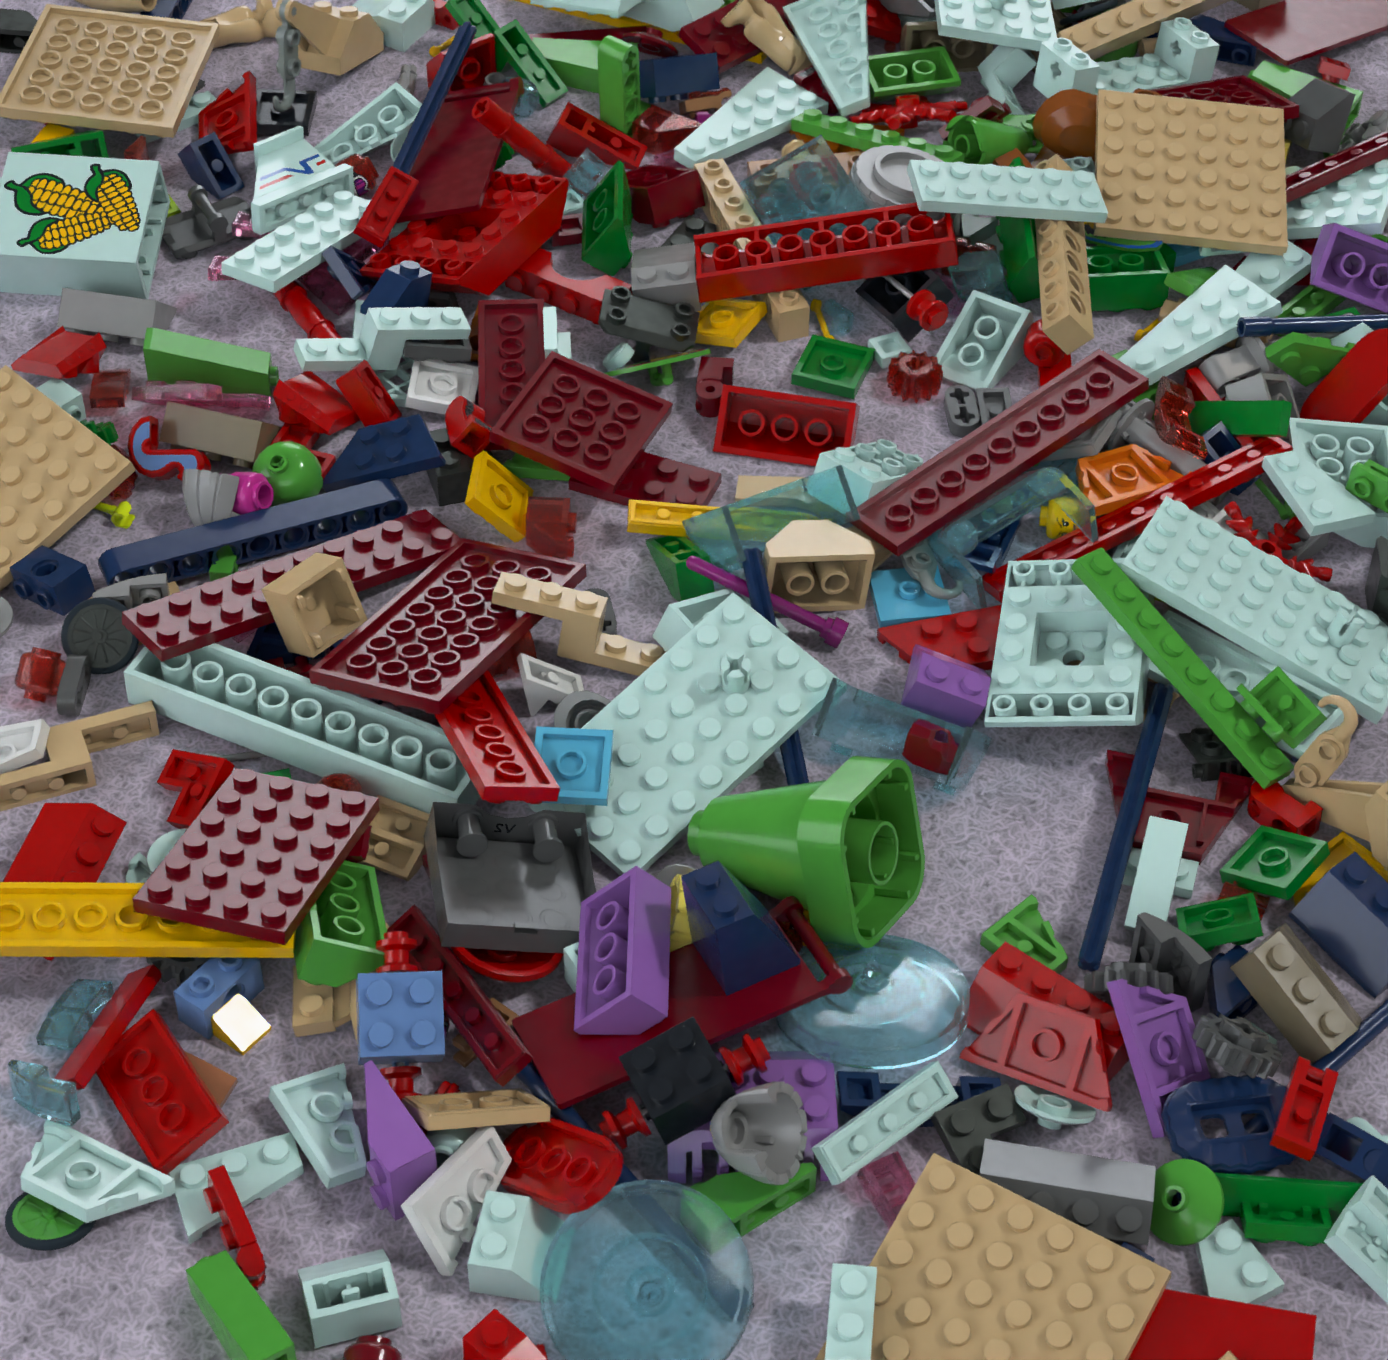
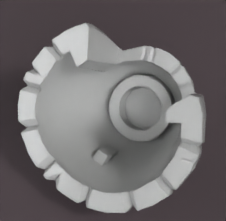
M184 469L182 476L184 502L189 518L194 526L240 515L232 512L240 477L225 473L219 475L218 472L208 470Z
M770 1082L744 1090L723 1102L710 1123L713 1144L719 1155L740 1173L770 1185H784L795 1176L801 1166L799 1161L803 1160L802 1152L806 1148L807 1137L804 1135L807 1132L805 1110L800 1109L803 1105L797 1091H793L794 1088L790 1084Z

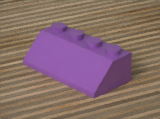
M1337 223L1323 225L1312 253L1310 285L1388 314V243Z
M638 866L633 867L581 902L574 1031L578 1034L639 1035L668 1017L671 887Z

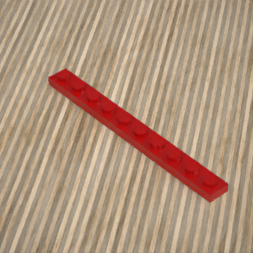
M1262 437L1013 561L1077 559L1101 547L1107 551L1141 534L1166 496L1174 501L1184 503L1192 510L1194 507L1264 473L1265 471L1262 468L1264 456L1293 451V446L1279 437ZM1008 563L997 568L995 573H987L980 577L982 588L1000 603L1003 600Z

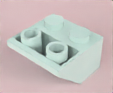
M384 1249L297 1270L315 1348L403 1326L399 1295L390 1261Z

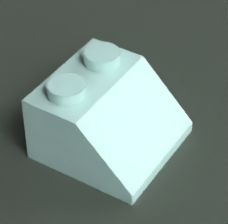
M486 1190L467 1263L470 1292L556 1305L573 1227L529 1196Z

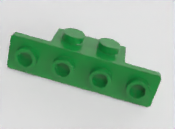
M1215 1173L1224 1193L1222 1216L1240 1217L1244 1238H1252L1261 1243H1271L1275 1240L1294 1241L1304 1246H1316L1319 1243L1326 1244L1324 1240L1333 1224L1363 1184Z

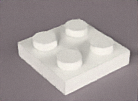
M442 359L414 360L405 407L445 415L450 403L458 396H463L474 403L479 380L478 367L462 363H448Z

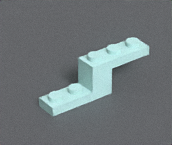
M998 45L977 67L982 76L980 82L989 91L987 93L988 96L1000 101L1001 104L1006 103L1010 107V115H1026L1012 89L1037 65V61L1030 50Z
M461 307L368 308L359 338L296 339L293 350L302 371H349L363 360H367L373 370H397L406 340L468 339L471 328Z

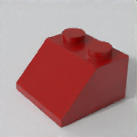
M492 33L472 40L449 91L483 86L485 77L490 73L496 72L495 39ZM448 50L440 52L426 63L429 89Z

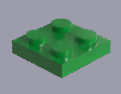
M813 334L792 372L791 384L855 399L874 361L875 349Z
M1261 825L1219 870L1222 883L1289 900L1330 855L1328 842Z
M1254 892L1176 908L1178 929L1191 937L1206 952L1213 950L1217 945L1227 943L1244 945L1251 943L1256 937L1264 936Z

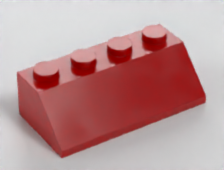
M723 384L713 452L816 466L821 452L835 450L837 447L846 448L854 445L860 406L852 402Z
M45 803L2 882L96 883L127 822L94 803ZM43 957V958L52 961L54 957Z
M1006 941L981 966L955 1015L956 1021L980 1035L984 1031L983 1028L994 1017H998L1004 1010L1005 1005L1018 992H1025L1100 1019L1109 1082L1129 1061L1114 1007Z

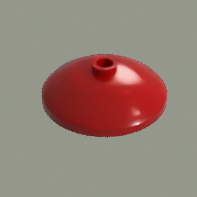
M451 947L455 955L473 971L487 978L509 983L528 982L549 975L559 966L564 955L562 953Z

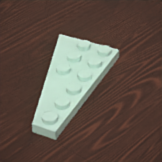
M799 0L784 6L783 11L788 23L841 116L845 117L870 107L867 0Z
M766 67L674 148V160L689 169H694V164L706 162L711 159H725L791 130V119L803 113L806 109H818L822 114H827L828 102L771 68Z
M1225 264L1118 360L1149 378L1150 386L1238 338L1237 322L1240 317L1268 316L1274 318L1282 314L1281 302Z

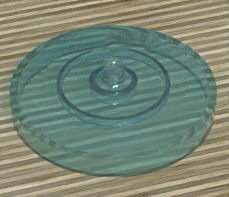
M885 934L870 948L824 943L840 968L847 969L853 978L851 988L841 994L825 995L774 1017L782 1033L793 1044L819 1059L852 1068L895 1069L919 1064L937 1057L951 1048L960 1039L968 1023L970 990L961 970L942 953L922 943ZM805 946L797 951L817 982L823 980L826 975Z
M636 1180L616 1185L602 1200L592 1207L578 1213L573 1212L557 1231L549 1246L540 1279V1304L544 1323L550 1338L565 1360H726L738 1345L745 1332L754 1298V1274L749 1252L731 1219L716 1203L702 1193L690 1187L664 1180Z

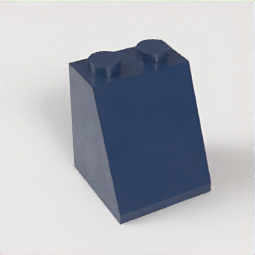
M719 861L681 876L692 943L726 996L801 964L800 958L765 906Z

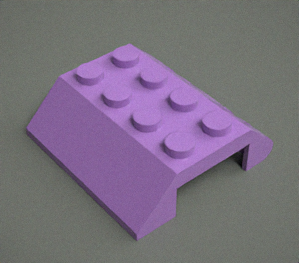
M830 1050L768 1051L771 1057L770 1060L765 1062L768 1071L761 1073L753 1068L743 1074L744 1084L740 1086L736 1085L730 1075L729 1079L736 1094L770 1082H785L794 1088L793 1091H797L803 1103L800 1109L805 1110L807 1118V1132L804 1133L807 1137V1142L801 1163L812 1162L814 1164V1152L811 1148L838 1129L834 1059ZM714 1052L718 1060L723 1062L719 1052ZM711 1121L667 1145L668 1183H686V1152H692V1183L702 1182L704 1177L702 1150H716L710 1132ZM718 1153L717 1175L729 1173V1164ZM819 1163L820 1181H829Z

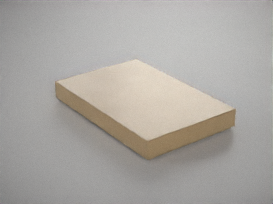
M521 1088L405 1096V1098H402L403 1105L416 1123L427 1131L550 1122V1106Z

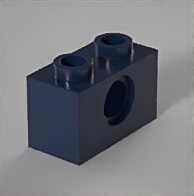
M43 545L9 567L14 579L13 588L22 599L30 600L42 608L49 609L62 616L68 614L79 603L88 600L96 592L86 564Z

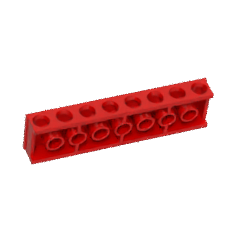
M917 202L693 235L699 303L959 265L953 221L950 213H945L942 219L933 221L929 216H926L928 211H919ZM899 214H909L912 217L907 222V225L903 226L894 221V218ZM874 218L879 223L875 226L874 230H867L866 227L862 226L863 221ZM837 223L847 226L843 230L842 235H835L829 230L830 227ZM804 228H811L815 231L809 240H802L797 233ZM771 233H779L783 237L778 240L776 245H772L765 240L766 236ZM738 238H748L751 240L745 246V249H738L733 245L734 241ZM709 242L719 245L714 249L713 254L702 252V246Z

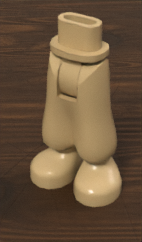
M256 0V9L253 11L248 6L242 5L199 21L219 24L220 34L214 48L232 43L258 42L265 37L275 38L277 29L282 26L281 22L276 18L275 8H273L271 0Z
M739 0L737 5L720 21L725 27L743 24L745 26V37L762 50L781 69L788 71L789 76L812 65L800 42L786 27L775 7L765 0Z

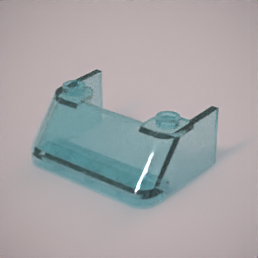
M839 465L683 520L682 523L691 541L709 555L710 563L730 573L743 568L742 562L746 561L744 549L757 547L763 553L765 544L793 520L828 519L838 525H843L860 519L843 467Z
M1045 467L1022 473L927 537V543L932 549L936 561L955 583L957 580L963 582V592L978 609L987 607L982 576L964 556L973 551L978 542L981 543L1048 500L1053 499L1092 543L1098 540L1094 504L1060 469Z
M834 677L812 732V735L832 742L829 750L851 757L852 752L856 751L869 757L903 760L909 766L912 773L934 780V789L954 796L956 789L964 792L986 755L992 738L968 726L964 728L857 689ZM919 718L950 730L955 744L958 745L948 775L935 773L913 765L902 755L907 734L912 724Z

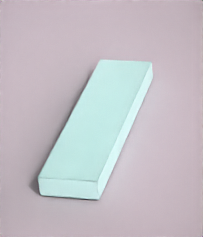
M939 1061L930 1062L811 1149L831 1184H841L931 1118L935 1112L942 1110L957 1099L958 1095Z

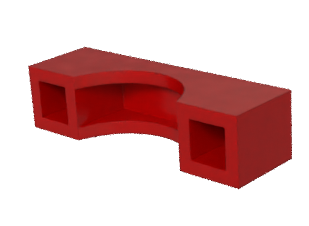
M541 248L535 251L505 280V287L515 292L523 293L535 299H544V303L556 306L569 314L587 319L596 325H599L598 320L605 289L612 290L615 286H623L629 289L631 295H633L632 284L607 274L590 280H574L561 276L553 269L552 253Z

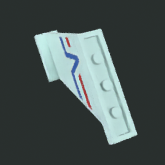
M297 126L254 143L256 181L253 202H251L253 232L263 235L273 231L337 191H349L354 195L353 167L345 163L339 166L333 165L304 139L303 127Z

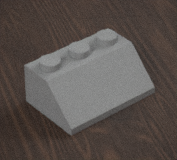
M62 288L57 327L63 326L69 332L88 335V333H100L106 342L118 343L119 337L129 338L130 345L143 347L146 328L167 330L176 314L177 308L156 300Z

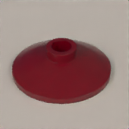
M648 27L646 32H630L622 36L623 41L638 43V50L645 54L663 58L678 56L679 51L671 43L662 38L663 32L655 28Z

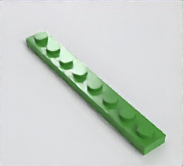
M1101 547L1077 558L1071 567L1075 574L1259 785L1266 789L1289 776L1294 770V765L1106 551Z

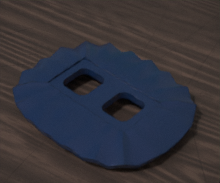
M1249 1075L1192 1081L1175 1089L1165 1100L1161 1113L1165 1134L1169 1138L1172 1152L1181 1156L1182 1159L1198 1161L1206 1165L1214 1173L1237 1174L1242 1172L1251 1175L1258 1170L1270 1171L1278 1165H1290L1297 1156L1269 1145L1287 1087L1271 1078L1264 1080L1261 1077L1251 1078ZM1253 1113L1262 1114L1269 1131L1248 1133L1244 1128L1241 1116ZM1219 1118L1224 1122L1228 1135L1220 1138H1207L1203 1133L1200 1121Z

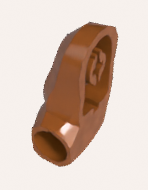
M1139 88L1133 92L1162 96L1155 91ZM1077 89L1061 90L1045 100L1036 112L1032 124L1034 136L1056 154L1067 158L1078 156L1092 157L1095 165L1097 95Z

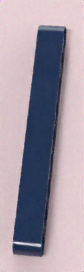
M383 478L114 547L101 554L98 559V566L108 586L127 579L167 573L168 583L208 573L212 561L214 564H216V561H219L216 555L217 551L226 545H229L233 554L237 555L236 563L239 565L337 539L358 530H364L385 521L405 516L408 511V505L396 484L391 479Z

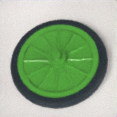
M27 1192L22 1193L11 1203L5 1216V1227L11 1239L25 1248L39 1251L68 1247L84 1238L96 1223V1220L85 1223Z

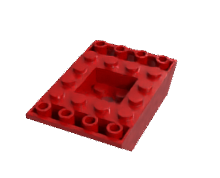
M501 171L493 172L480 210L409 222L407 227L398 236L390 239L389 244L379 253L373 255L370 261L359 271L363 276L378 281L386 268L409 260L419 263L421 268L433 273L430 290L489 296L561 228L569 186L568 179L553 177L552 175L531 176L526 173L504 174Z

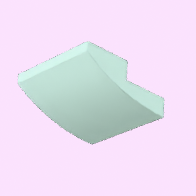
M556 306L543 307L545 359L551 351L571 359L570 332H557Z
M1372 1175L1362 1184L1345 1206L1324 1242L1388 1303V1189Z

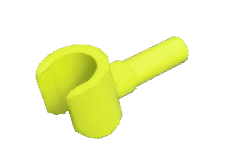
M127 501L120 502L118 506L100 502L94 507L96 510L112 515L111 521L116 527L128 529L135 519L133 514H129L132 508Z

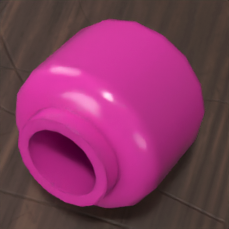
M234 472L229 474L240 477L232 512L242 515L271 506L274 497L273 488L263 474L256 472Z

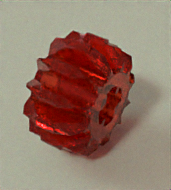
M914 350L910 354L900 352L898 357L891 358L886 382L888 383V388L892 390V396H901L903 402L911 398L917 404L920 398L930 401L932 395H938L941 381H943L942 365L938 364L937 357H928L926 351L921 354L916 353Z

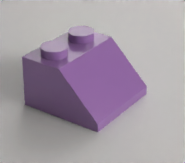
M916 644L913 648L900 705L970 730L986 706L991 677L984 669Z

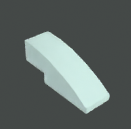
M1155 816L1149 817L1124 924L1125 929L1135 931L1137 915L1143 912L1167 922L1189 824Z

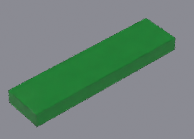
M1284 400L1186 401L1181 434L1198 436L1222 421L1233 437H1287L1292 403Z

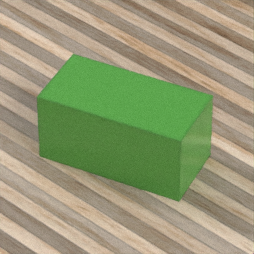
M229 545L221 547L216 554L219 561H216V564L212 561L209 570L210 581L238 572L237 555L233 554Z

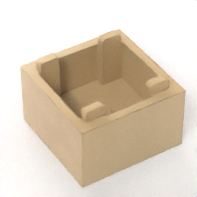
M316 552L261 589L288 652L314 658L368 620L342 557Z

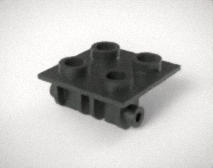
M1194 728L1190 733H1179L1181 741L1198 762L1192 764V776L1194 779L1200 778L1201 782L1219 780L1220 772L1230 773V761L1233 774L1252 777L1211 729Z

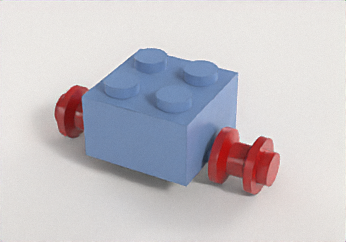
M392 931L384 933V939L376 941V950L384 953L385 964L378 967L376 973H358L357 975L358 1065H364L371 1060L374 1064H392V1067L382 1068L380 1072L388 1080L389 1085L402 1102V1098H405V1096L422 1095L414 1091L413 1079L422 1075L421 1067L409 1066V1063L442 1062L445 1056L442 971L418 972V967L409 963V952L417 948V940L409 938L408 932Z

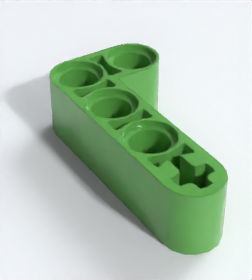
M612 35L606 36L598 48L600 120L638 140L655 127L659 118V109L640 100L639 50L637 46Z

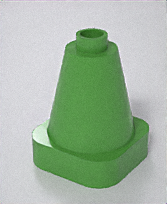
M852 756L827 780L719 796L714 798L705 810L697 811L691 818L688 827L687 839L689 849L693 855L700 857L703 866L719 861L747 888L781 901L786 897L795 896L803 905L804 910L809 912L810 924L824 943L863 948L873 947L912 906L919 895L923 883L925 855L914 782L909 766L900 759Z

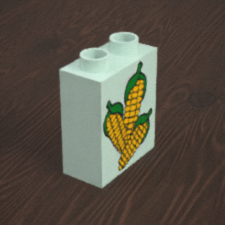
M8 152L3 175L0 177V292L61 296L62 288L148 299L170 204L160 162L153 160Z

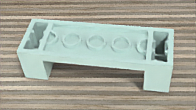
M1184 17L1161 22L1154 54L1146 53L1143 56L1133 58L1123 57L1120 60L1110 62L1101 61L1096 63L1087 53L1082 52L1072 44L1071 40L1056 38L1053 41L1041 42L1032 86L1045 97L1050 98L1059 91L1067 89H1077L1093 95H1097L1098 89L1133 93L1137 88L1154 90L1210 81L1220 45L1210 38L1208 33L1201 31L1192 24L1191 20Z

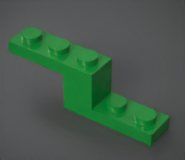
M448 0L445 7L459 26L463 25L465 21H469L471 25L476 27L477 32L473 40L489 33L494 35L496 72L505 73L513 68L542 108L549 106L567 94L568 88L517 19L500 28L480 0Z

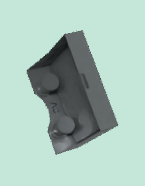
M433 802L424 834L441 947L563 954V948L579 942L581 902L596 893L585 813L542 810L527 817L504 818L488 814L477 805ZM581 828V836L578 837L574 829Z

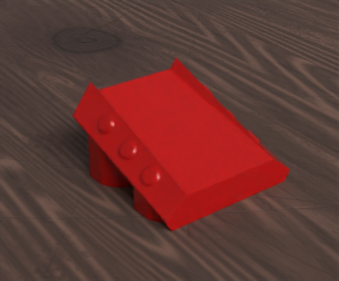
M61 326L11 364V367L15 371L57 379L74 378L78 374L99 373L100 359L107 346L100 333H97L95 336L65 331L64 327Z
M304 371L284 382L279 379L273 392V398L279 411V420L288 424L302 423L310 431L325 433L330 436L360 421L345 396L312 371Z

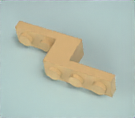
M501 572L493 590L492 604L562 621L557 656L640 676L666 653L662 647L653 643H643L626 639L620 635L602 633L608 597L596 595L590 591H579L563 587L554 582H543L524 577L521 574Z
M152 700L50 727L45 747L49 762L0 774V812L97 786L90 753L160 735Z

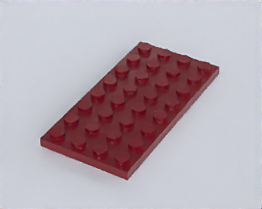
M462 538L309 670L310 683L327 687L330 690H341L358 694L363 698H374L391 702V704L396 706L420 709L429 714H441L544 617L491 603L493 590L501 572L517 573L527 578L543 582H554L560 586L574 589L587 577L586 564Z

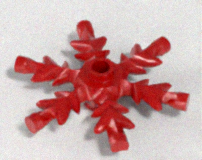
M902 95L895 97L896 104L894 105L870 103V107L861 110L862 113L849 116V121L857 124H879L884 122L888 124L891 130H897L899 127L901 129L917 128L918 122L924 120L950 122L957 116L956 112H963L967 110L968 106L966 101L930 103L925 96Z
M1235 501L1228 503L1224 507L1226 514L1233 519L1226 520L1225 523L1229 528L1237 532L1234 534L1235 536L1247 539L1256 548L1280 558L1284 564L1300 573L1308 574L1312 578L1316 577L1325 582L1331 580L1332 568L1312 566L1314 563L1313 559L1297 562V555L1289 560L1282 556V550H1292V547L1288 544H1295L1301 541L1298 536L1294 535L1303 527L1297 517H1292L1284 528L1280 523H1275L1274 534L1269 531L1267 533L1269 540H1258L1256 536L1259 529L1252 530V516L1244 519Z

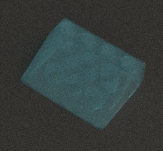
M822 135L817 136L739 182L749 204L762 225L869 209ZM870 218L863 221L862 226L866 227L867 230H874L879 222L877 219ZM837 223L832 225L829 230L835 235H842L843 230L847 226ZM804 228L797 235L802 240H809L815 231L811 228ZM779 233L769 234L775 245L783 237ZM805 287V288H802V289H803V291H806V290L810 289L811 287Z

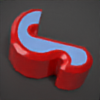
M151 415L140 418L132 427L128 437V452L131 463L140 474L158 481L169 480L177 475V478L182 481L184 469L211 471V463L208 457L197 449L158 450L159 422L157 418Z

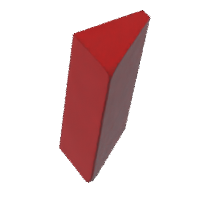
M367 360L361 361L336 380L337 386L365 427L396 420L402 416V413Z

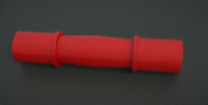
M483 97L476 102L472 109V117L491 131L494 137L503 139L512 149L529 160L532 167L536 170H540L545 175L567 178L569 180L573 173L572 164L555 152L551 145H545L531 131L515 121L511 113L506 112L489 97Z
M295 280L273 293L280 302L281 307L285 311H289L296 323L307 333L308 339L342 338L335 329L334 324L330 320L325 319L318 307L307 297L306 290L299 286Z

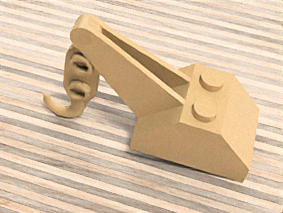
M1325 696L1318 702V706L1323 708L1328 704L1336 705L1342 710L1344 721L1340 726L1322 732L1295 763V777L1289 779L1282 787L1286 794L1301 804L1306 805L1308 802L1313 801L1322 807L1321 822L1370 842L1372 856L1388 872V781L1380 783L1328 780L1348 756L1351 737L1358 725V714L1350 701L1342 696Z

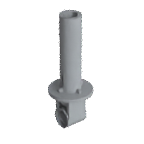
M1343 332L1305 334L1309 337L1332 339ZM1238 337L1235 349L1210 356L1201 363L1199 370L1220 398L1226 397L1225 386L1259 373L1274 374L1275 371L1280 370L1278 366L1267 359L1265 348L1281 338L1263 343L1259 337Z
M1145 398L1137 403L1131 400L1120 408L1123 417L1110 435L1108 450L1136 444L1155 456H1161L1171 461L1170 469L1184 476L1190 471L1193 472L1207 465L1150 421L1155 410V404L1150 399ZM1230 490L1208 501L1217 506L1227 497Z

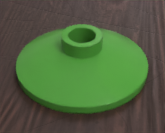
M1191 1159L1170 1161L1158 1168L1155 1173L1154 1203L1150 1230L1162 1241L1177 1246L1193 1245L1204 1240L1217 1227L1223 1214L1224 1193L1222 1185L1216 1174L1198 1161ZM1177 1192H1180L1181 1202L1173 1207L1172 1199Z

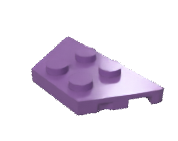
M1125 979L1107 982L1106 984L1153 1138L1165 1137L1167 1135L1165 1134L1161 1113L1167 1097L1175 1089L1192 1081H1202L1211 1078L1203 1050L1195 1045L1197 1041L1191 1037L1195 1024L1187 998L1173 993L1163 994L1159 989L1149 986L1136 987L1127 984L1128 980Z

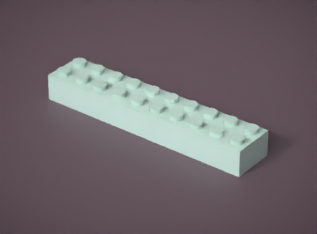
M214 643L163 662L144 646L123 672L128 703L136 705L152 700L157 714L370 796L377 797V795L428 814H430L433 802L475 805L480 798L479 793L442 728L341 690H330L327 687L310 683V678Z

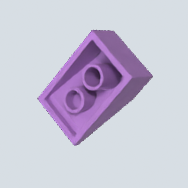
M371 1060L364 1064L368 1146L370 1161L366 1163V1166L374 1182V1185L370 1187V1193L377 1207L380 1210L387 1208L396 1221L406 1216L401 1205L437 1170L436 1152L431 1142Z

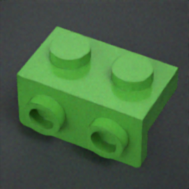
M1370 459L1364 464L1356 462L1352 466L1345 489L1388 513V469Z
M1279 666L1251 691L1242 683L1236 688L1245 698L1240 705L1253 719L1256 720L1261 716L1266 721L1261 728L1276 744L1283 739L1294 749L1327 720L1325 715Z

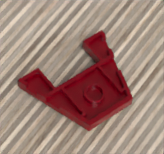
M1107 749L1105 766L1117 818L1135 755ZM1220 772L1215 800L1148 787L1132 847L1142 849L1150 816L1187 823L1189 825L1181 858L1197 861L1200 865L1250 795L1254 778Z

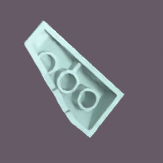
M396 82L314 148L335 166L350 162L391 144L399 134L409 132L422 103Z

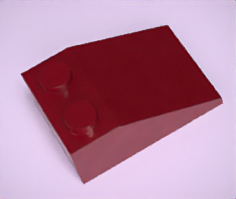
M645 164L626 172L632 198L631 213H633V219L638 223L650 224L652 228H661L669 225L670 219L692 216L695 214V209L706 205L697 169Z

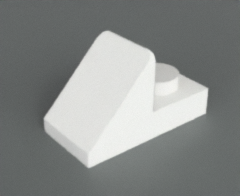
M523 653L517 656L531 717L548 700L559 704L565 696L575 691H584L580 675Z

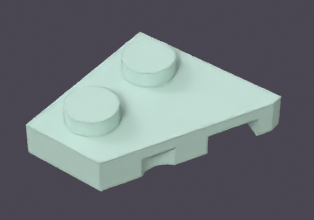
M1233 1219L1218 1225L1208 1237L1195 1244L1198 1262L1201 1264L1203 1272L1204 1292H1207V1296L1259 1305L1283 1292L1285 1285L1283 1280L1248 1238H1244L1243 1231Z

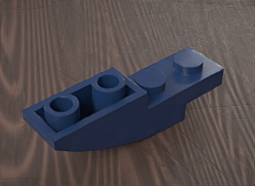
M1201 14L1189 18L1193 25L1201 31L1208 33L1210 38L1220 45L1216 60L1254 67L1257 48L1225 28V22ZM1159 32L1145 38H1156Z
M1327 1113L1317 1149L1313 1156L1352 1176L1359 1183H1364L1369 1177L1374 1175L1388 1189V1144L1333 1113Z

